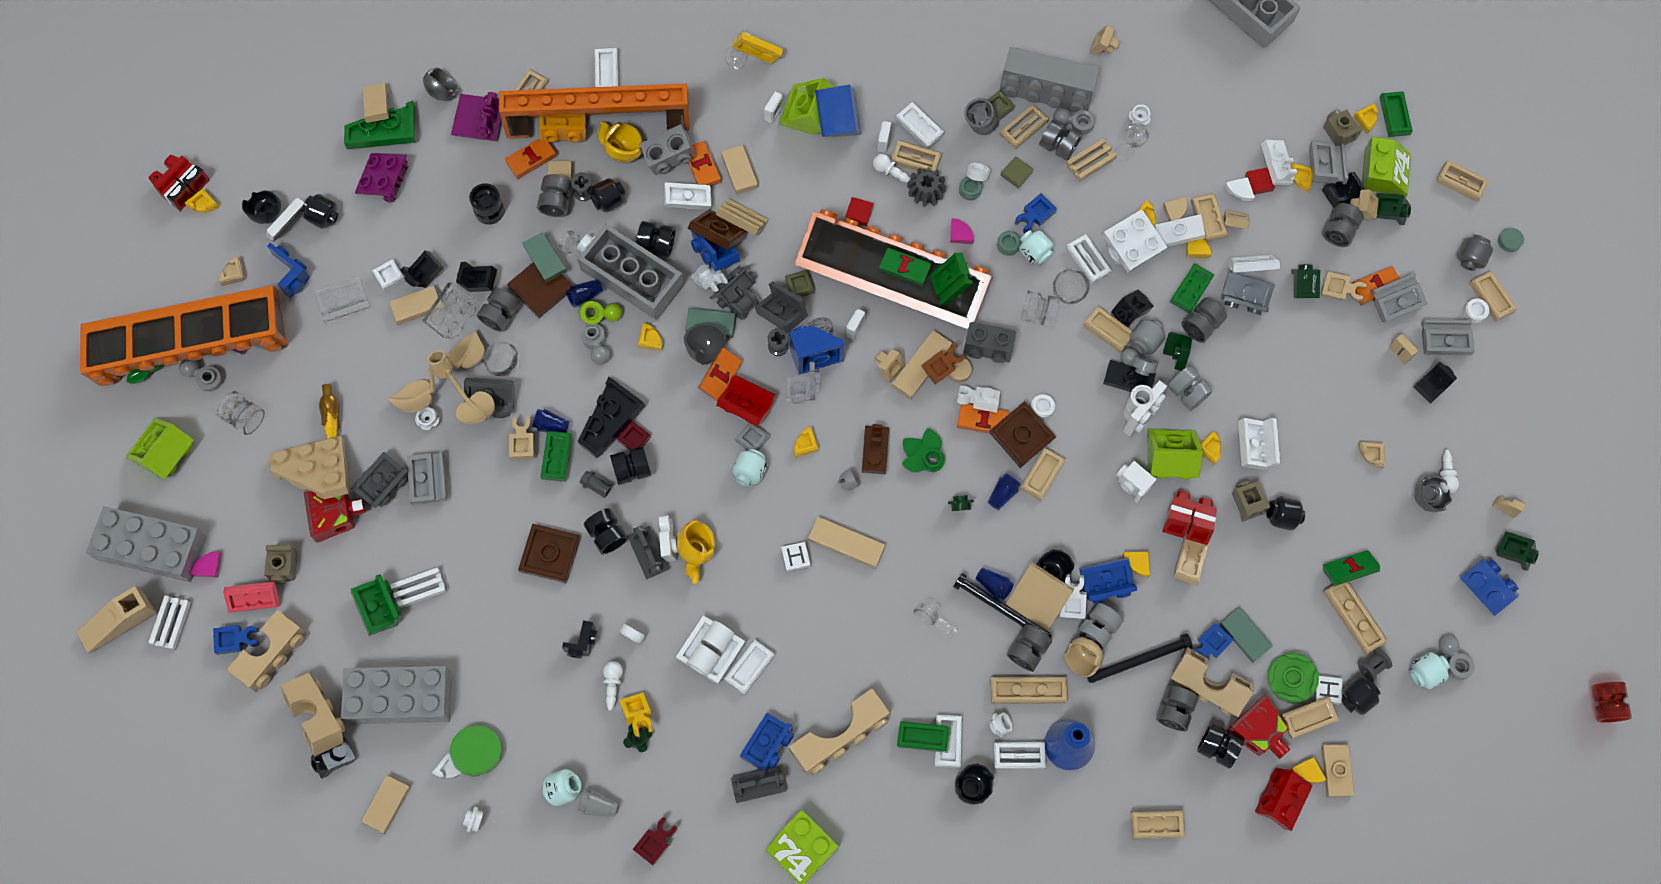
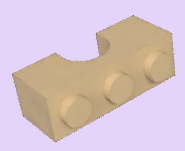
M278 610L260 629L270 639L268 651L261 656H252L243 650L226 669L255 692L264 688L269 683L270 675L275 669H279L285 664L287 655L292 649H296L301 645L304 640L303 636L306 634L303 629Z
M1187 647L1173 670L1171 679L1174 680L1178 687L1190 689L1197 693L1196 695L1206 703L1211 701L1218 705L1219 710L1229 716L1233 714L1239 717L1254 693L1255 685L1234 673L1223 684L1209 682L1205 677V671L1209 666L1210 659Z
M306 673L280 685L282 698L293 717L303 713L315 715L312 719L301 723L303 736L314 756L343 744L342 733L345 732L344 725L340 718L335 719L332 714L334 713L333 705L329 699L325 700L323 698V688L318 679L314 681L310 673Z

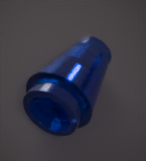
M596 279L570 286V289L566 290V295L570 304L575 308L577 306L580 307L585 301H590L599 293L603 292V288L599 280Z
M545 408L544 410L537 409L532 427L537 428L539 432L553 431L566 433L570 421Z
M1005 473L1003 477H999L987 503L999 511L1001 507L1019 492L1018 488L1021 484Z
M984 567L976 576V580L996 599L1001 598L1005 600L1014 586L1009 577Z

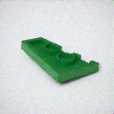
M413 100L405 103V107L394 110V107L388 109L389 119L366 123L363 118L344 125V144L346 149L415 143V105Z

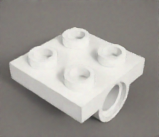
M1142 209L1102 234L1108 243L1107 250L1110 257L1116 264H1122L1127 273L1168 248Z
M1159 380L1153 389L1146 385H1139L1132 390L1123 409V415L1127 420L1123 429L1124 433L1130 437L1135 431L1140 433L1150 416L1154 415L1161 407V403L1166 398L1163 393L1167 385Z
M703 615L677 654L676 659L719 685L746 643L725 625L712 621Z

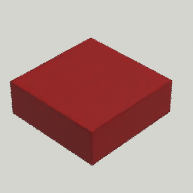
M1268 167L1246 172L1245 177H1248L1254 195L1271 192L1275 189Z
M852 197L845 220L849 218L859 222V225L867 227L874 203Z

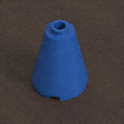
M1071 719L1061 720L1052 725L1044 740L1045 751L1049 761L1056 767L1064 770L1082 768L1091 760L1095 750L1094 737L1088 727L1079 721Z

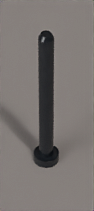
M961 573L953 587L959 590L961 587L1020 626L1024 627L1025 624L1032 625L1043 631L1050 638L1052 637L1050 632L966 580V574Z
M1187 633L1180 635V639L1097 670L1093 676L1086 678L1089 683H1094L1181 649L1185 651L1187 647L1193 649L1191 639Z

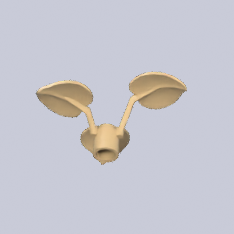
M473 331L465 337L448 355L442 350L430 353L427 357V362L431 367L428 369L430 383L421 379L407 384L397 394L388 397L391 404L397 409L409 413L425 409L432 402L431 393L435 391V375L441 379L449 378L465 400L456 409V417L459 422L471 425L489 418L495 410V402L491 395L479 391L468 398L452 375L453 368L458 369L460 366L465 369L471 368L484 358L485 348L477 332Z

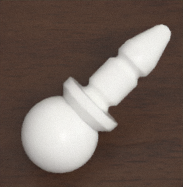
M878 154L874 157L873 167L875 170L885 172L886 176L891 173L895 178H899L901 182L907 183L910 180V177L905 172L894 167L896 162H891L886 154Z
M1446 449L1442 458L1444 463L1440 477L1447 481V485L1444 482H1440L1439 486L1443 492L1447 493L1449 489L1450 494L1458 490L1459 481L1456 478L1457 471L1453 470L1452 455Z
M616 661L608 662L603 668V675L606 678L603 684H608L606 704L609 711L613 710L615 705L616 685H621L619 679L623 674L622 666Z

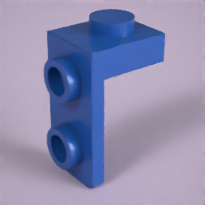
M269 243L267 247L272 255L291 269L278 285L284 294L292 298L294 294L299 293L303 289L304 284L310 279L305 271L307 267L297 258L293 261L288 257L290 254L282 246L275 247L272 243Z

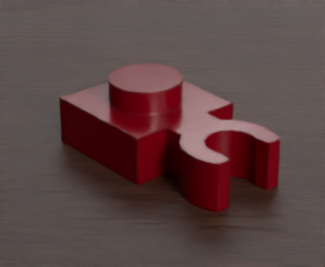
M665 817L658 821L655 833L648 829L633 848V851L652 866L656 864L670 846L664 840L667 837H672L677 831L675 825L670 831L663 830V824L667 821Z

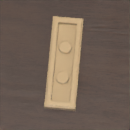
M933 330L894 380L892 387L909 399H912L929 377L921 365L941 350L946 355L947 349L953 343Z
M817 517L808 537V541L875 569L885 548V544L820 517Z
M1348 582L1337 586L1333 585L1323 592L1364 655L1388 642Z
M1066 677L990 678L991 704L1067 703Z

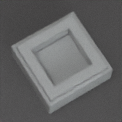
M749 423L735 438V441L747 451L749 449L758 451L767 442L769 436L756 425Z

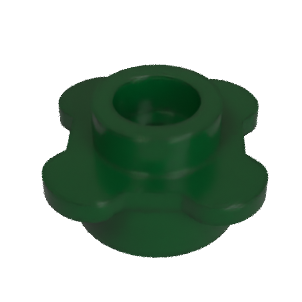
M968 495L953 496V501H949L948 504H951L952 511L971 510V502H974V500H968Z
M631 724L628 727L627 738L624 739L623 744L626 748L633 747L643 753L648 749L647 742L652 737V732L649 733L648 728L643 729L640 727V740H636Z

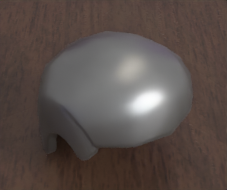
M438 67L431 68L423 77L425 90L431 97L437 100L447 101L459 91L454 80Z
M1426 476L1415 487V500L1418 506L1425 511L1446 510L1445 507L1452 501L1450 490L1448 489V492L1445 493L1440 489V482H1444L1447 485V481L1440 476Z

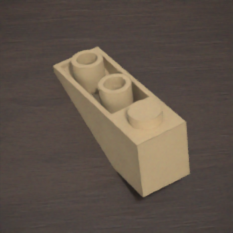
M134 586L113 598L76 633L89 654L156 614V611L145 592Z

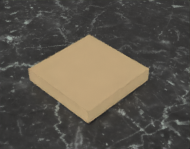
M1032 562L1006 605L1048 631L1074 589Z

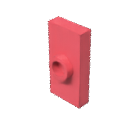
M275 581L224 587L223 590L228 613L279 607L280 604Z

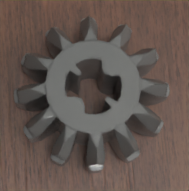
M930 167L926 171L919 168L917 174L912 173L910 175V180L907 182L909 197H914L915 204L922 201L924 207L927 205V202L934 206L936 200L941 201L943 199V193L946 192L947 186L944 184V176H939V170L931 172Z

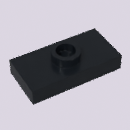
M1110 360L1103 384L1132 392L1139 385H1146L1152 388L1156 373H1149V376H1145L1135 372L1136 367Z

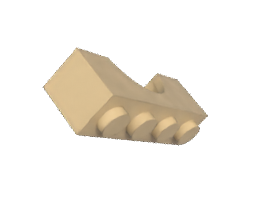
M872 688L851 703L853 719L851 725L843 734L835 738H821L809 732L789 746L790 753L806 776L811 772L813 775L819 773L826 767L824 764L832 757L834 760H837L847 752L845 748L850 744L858 745L868 737L866 735L867 732L873 728L877 731L888 723L887 718L890 712Z

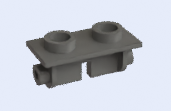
M739 265L729 274L731 278L728 280V283H719L717 285L719 290L709 298L717 297L719 299L717 304L722 309L724 307L728 308V304L734 302L739 297L738 293L734 290L736 287L742 293L744 289H748L755 283L756 275L752 271L749 273L746 271L750 265L744 267Z
M642 526L634 528V533L628 535V539L646 580L669 570L665 559L661 557V550L650 526L644 529Z
M781 766L768 769L767 773L758 771L731 778L736 803L786 792Z

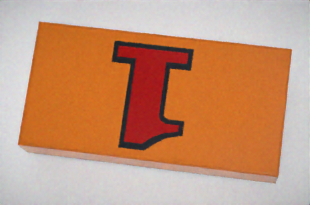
M537 139L506 157L505 162L515 177L519 179L557 157L549 142Z
M701 141L693 144L697 156L691 158L688 164L698 185L710 186L721 183V178L705 142Z
M1391 266L1351 284L1356 282L1367 284L1366 289L1358 288L1355 291L1356 294L1364 296L1363 301H1358L1361 306L1375 300L1370 292L1371 290L1400 278L1394 267Z
M721 348L697 388L718 401V398L726 390L731 377L736 373L742 360L725 348Z
M961 404L957 428L989 433L993 427L1008 416L1009 411L997 409L996 413L975 409L971 404Z

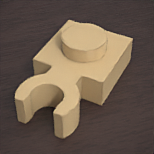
M1328 271L1322 296L1345 301L1346 296L1351 295L1354 300L1363 301L1364 296L1356 294L1355 291L1358 288L1366 289L1367 284L1364 282L1351 284V276Z
M526 417L524 426H518L517 418H513L512 426L516 434H509L510 460L535 459L534 434L527 433L532 426L529 417Z

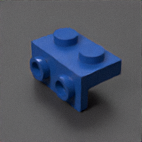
M692 232L693 240H691V246L694 252L699 253L703 262L706 265L709 264L715 272L740 262L739 253L733 247L726 250Z
M1484 557L1460 579L1495 616L1518 598L1519 593L1517 590L1519 587L1512 579H1505L1499 573L1502 569L1493 559L1488 561Z
M1128 558L1079 568L1080 575L1084 576L1083 592H1087L1086 598L1093 603L1105 602L1108 597L1112 596L1117 598L1128 597L1131 595V592L1137 591V585L1133 583Z
M766 713L740 754V758L767 773L769 768L774 769L781 756L778 753L783 746L788 747L794 737L792 724H785L769 713Z

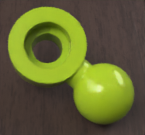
M585 301L579 307L578 313L584 323L594 325L599 323L603 317L608 321L616 322L622 317L623 311L620 305L616 303H610L605 308H602L598 302ZM589 308H592L594 311L591 317H588L586 313Z

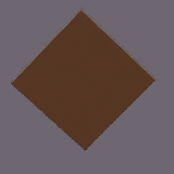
M710 209L690 221L687 228L726 250L731 249L746 238L748 234L744 229L717 216L716 212Z
M531 263L507 283L508 288L538 318L542 317L574 290V286L563 275L546 283L534 263Z
M1025 401L989 431L991 436L1019 468L1024 466L1056 438Z
M532 524L518 571L567 583L580 535Z

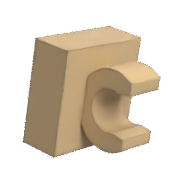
M1106 25L1097 32L1090 52L1098 55L1103 50L1109 54L1112 53L1113 49L1116 50L1120 41L1112 37L1115 29Z
M1370 189L1361 190L1360 199H1351L1350 205L1361 210L1367 221L1376 220L1379 199Z
M894 349L887 355L880 351L874 357L879 362L877 366L882 378L889 383L905 366L900 353Z

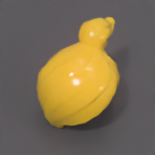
M599 122L598 141L604 146L605 152L610 158L624 163L636 160L641 155L640 143H642V137L635 127L623 124L622 122H617L609 127L606 122Z
M698 520L689 521L677 534V550L681 558L687 562L685 574L691 578L694 585L698 584L700 565L711 561L715 548L713 532L706 524Z

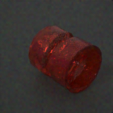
M1606 682L1591 686L1593 701L1598 703L1595 707L1597 722L1611 723L1632 719L1630 704L1625 702V699L1628 698L1625 682Z

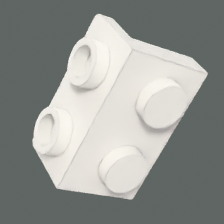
M1248 418L1238 420L1241 467L1266 470L1280 464L1276 418H1269L1265 421Z

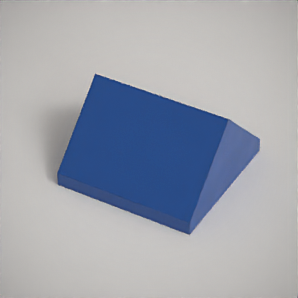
M850 84L815 91L822 137L861 134L855 91Z

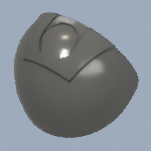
M712 323L696 324L689 328L684 335V344L688 354L693 360L702 365L713 362L719 350L724 348L726 343L724 330Z

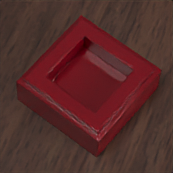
M631 421L616 439L630 451L633 448L644 446L651 438V435Z

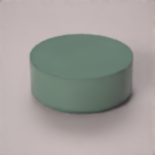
M969 177L961 180L959 193L964 199L975 200L981 195V181H975Z
M1507 228L1500 234L1498 243L1504 251L1515 252L1523 245L1524 236L1518 229Z
M1011 231L1003 232L997 241L999 252L1006 256L1016 254L1021 244L1020 237Z

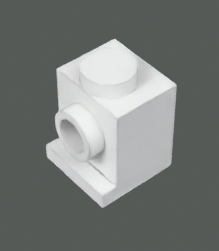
M1135 461L1129 467L1125 464L1116 474L1119 477L1118 482L1121 488L1128 494L1136 496L1133 500L1136 503L1144 497L1157 480Z

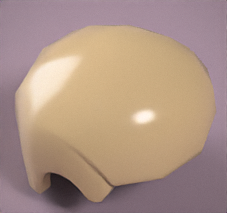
M1080 637L1074 639L1068 645L1064 660L1075 674L1081 677H1091L1101 667L1103 654L1096 642Z

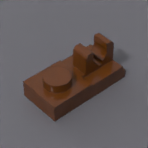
M881 424L865 426L862 473L886 474L889 427H882Z

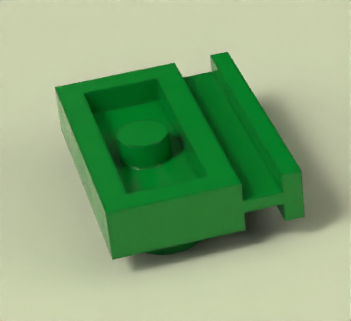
M954 253L930 274L936 296H939L941 300L939 305H948L973 284L972 280L968 279L970 273L963 253Z

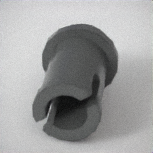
M586 471L579 482L584 489L589 488L603 498L609 494L612 488V484L595 476L593 471Z

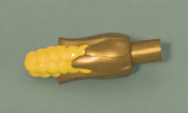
M323 384V396L319 401V411L321 414V425L324 426L326 438L329 439L337 437V429L340 428L339 403L332 394V385Z

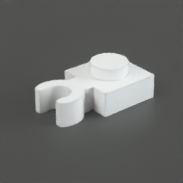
M709 264L700 266L690 276L695 284L705 290L711 287L714 292L719 290L717 288L719 283H728L724 274L720 270L715 272Z
M960 386L957 403L963 405L971 403L974 404L973 408L997 413L1000 391L988 387L977 386L976 390H972L970 387Z
M669 516L659 517L661 557L667 562L677 561V538L673 536V520L669 519Z
M1067 574L1065 584L1072 587L1074 591L1062 608L1060 617L1085 619L1087 592H1080L1084 586V576L1080 575L1078 584H1072L1070 582V574Z

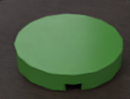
M1287 653L1271 664L1268 671V684L1271 692L1279 700L1286 703L1299 704L1307 701L1315 694L1319 685V673L1308 657L1299 653Z
M480 725L468 726L460 730L452 739L450 746V757L454 767L462 774L472 777L491 772L498 765L502 754L501 741L496 733Z

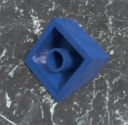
M813 325L809 327L799 326L790 332V351L799 375L844 361L845 344L842 339Z

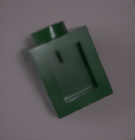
M1377 193L1376 196L1379 199L1377 218L1397 220L1399 225H1405L1406 218H1409L1411 215V204H1409L1404 195Z
M1308 264L1298 265V269H1291V274H1294V298H1320V270L1313 269V265Z
M1169 332L1163 354L1172 356V359L1176 360L1174 369L1182 371L1185 369L1190 355L1192 338Z
M1507 531L1496 551L1497 556L1522 564V569L1528 571L1531 564L1534 565L1539 556L1535 540Z

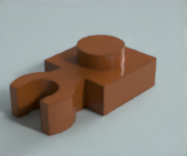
M957 344L949 347L946 355L941 350L921 365L934 384H937L955 370L952 364H957L964 360V354L958 358L953 355V350L958 347Z

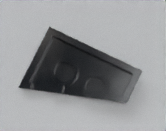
M609 376L602 395H599L597 399V406L592 416H589L578 439L579 445L596 458L604 452L645 407L643 401Z

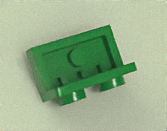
M381 574L376 575L374 581L351 588V595L369 636L398 626L399 616H401L398 603H393L390 594H392L388 580L383 581Z

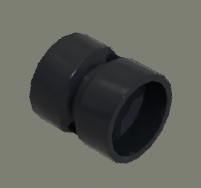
M488 183L479 184L472 189L469 200L476 218L481 223L489 225L500 221L504 216L505 209L498 189Z
M642 221L638 229L636 243L649 252L654 250L657 255L669 257L674 245L675 228L661 225L658 228L656 223Z
M643 446L631 449L628 455L624 452L610 455L618 485L632 482L634 476L637 479L651 476Z
M610 508L596 512L583 524L590 537L595 538L594 544L601 555L615 551L628 540V536L622 526L616 525L618 520Z
M1211 723L1200 741L1197 752L1209 759L1216 757L1217 763L1230 769L1237 760L1245 740L1233 733L1227 735L1225 734V729Z

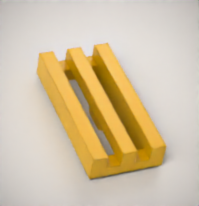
M745 32L737 36V39H734L732 48L769 64L774 63L781 57L783 48Z

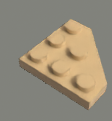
M342 436L270 453V471L273 477L279 480L282 478L288 480L291 485L304 491L310 490L315 492L318 497L324 500L349 494L345 443Z

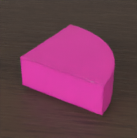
M951 218L950 243H974L973 233L966 223Z
M211 552L200 557L193 565L190 574L197 577L217 578L221 553Z

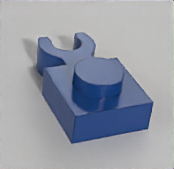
M1040 193L1024 207L1023 211L1026 214H1020L1016 217L1015 225H1018L1020 222H1026L1027 225L1023 229L1025 234L1031 230L1034 222L1041 226L1056 213L1057 208Z
M1215 622L1197 640L1202 647L1194 649V651L1208 659L1210 654L1217 658L1234 639Z
M239 625L213 628L214 653L220 655L241 652L242 644H247L251 647L260 645V641L257 639H249L250 635L259 632V629L255 626H249L241 632V626Z

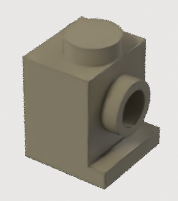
M1339 109L1327 116L1328 119L1323 126L1332 142L1335 143V146L1347 145L1357 140L1363 130L1361 125H1357L1348 110L1340 112Z
M1244 481L1236 485L1232 495L1240 511L1242 522L1263 515L1268 511L1270 505L1259 481L1253 483ZM1246 498H1249L1252 503L1248 504Z
M266 545L265 550L267 553L264 576L270 582L275 581L276 584H284L286 580H294L297 551L291 545ZM282 561L281 565L276 567V562Z

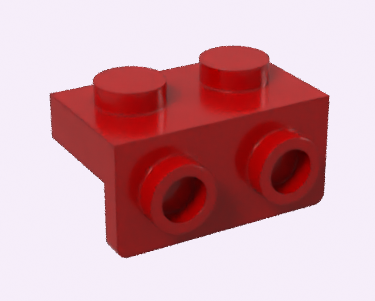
M733 375L728 388L718 398L716 406L759 427L770 413L776 395L737 375Z
M1275 768L1255 812L1258 815L1269 817L1285 830L1292 831L1313 785L1292 770Z

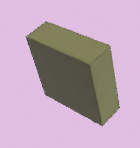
M1000 90L987 99L997 112L999 121L1014 110L1015 106Z
M1015 156L1002 170L1000 176L1019 189L1033 173V169Z
M807 270L785 276L790 292L795 295L799 294L802 297L814 294V288Z

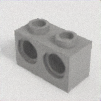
M681 124L640 143L648 167L655 175L667 173L672 167L686 164L691 158L697 156L688 133ZM683 144L680 149L676 150L678 145ZM662 154L659 159L655 160L657 155Z

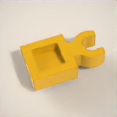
M644 692L619 700L627 725L632 723L635 736H640L639 728L642 726L647 727L649 733L653 731L650 720L652 717L651 710Z

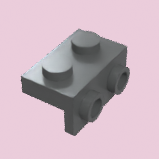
M1228 271L1220 299L1225 300L1224 305L1238 309L1240 304L1247 306L1248 312L1261 315L1262 311H1269L1268 306L1275 284Z
M772 281L769 283L771 294L755 306V310L758 315L789 333L808 317L806 302L799 294L795 295L784 285L780 286Z
M970 322L963 353L976 359L982 357L990 358L996 363L1010 362L1016 331Z
M465 378L464 393L468 398L476 392H486L491 395L495 402V410L491 416L505 418L511 415L514 409V381Z
M382 452L350 489L372 508H376L378 505L382 507L391 497L388 493L394 487L398 489L406 481L407 477L405 474L408 470L405 467H401L385 452Z

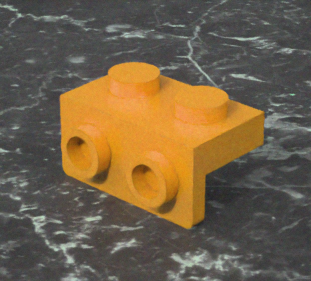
M585 113L539 115V140L555 142L557 140H568L570 142L586 141Z

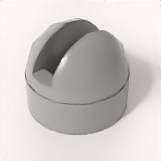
M851 469L840 475L839 483H844L841 486L844 490H852L859 486Z

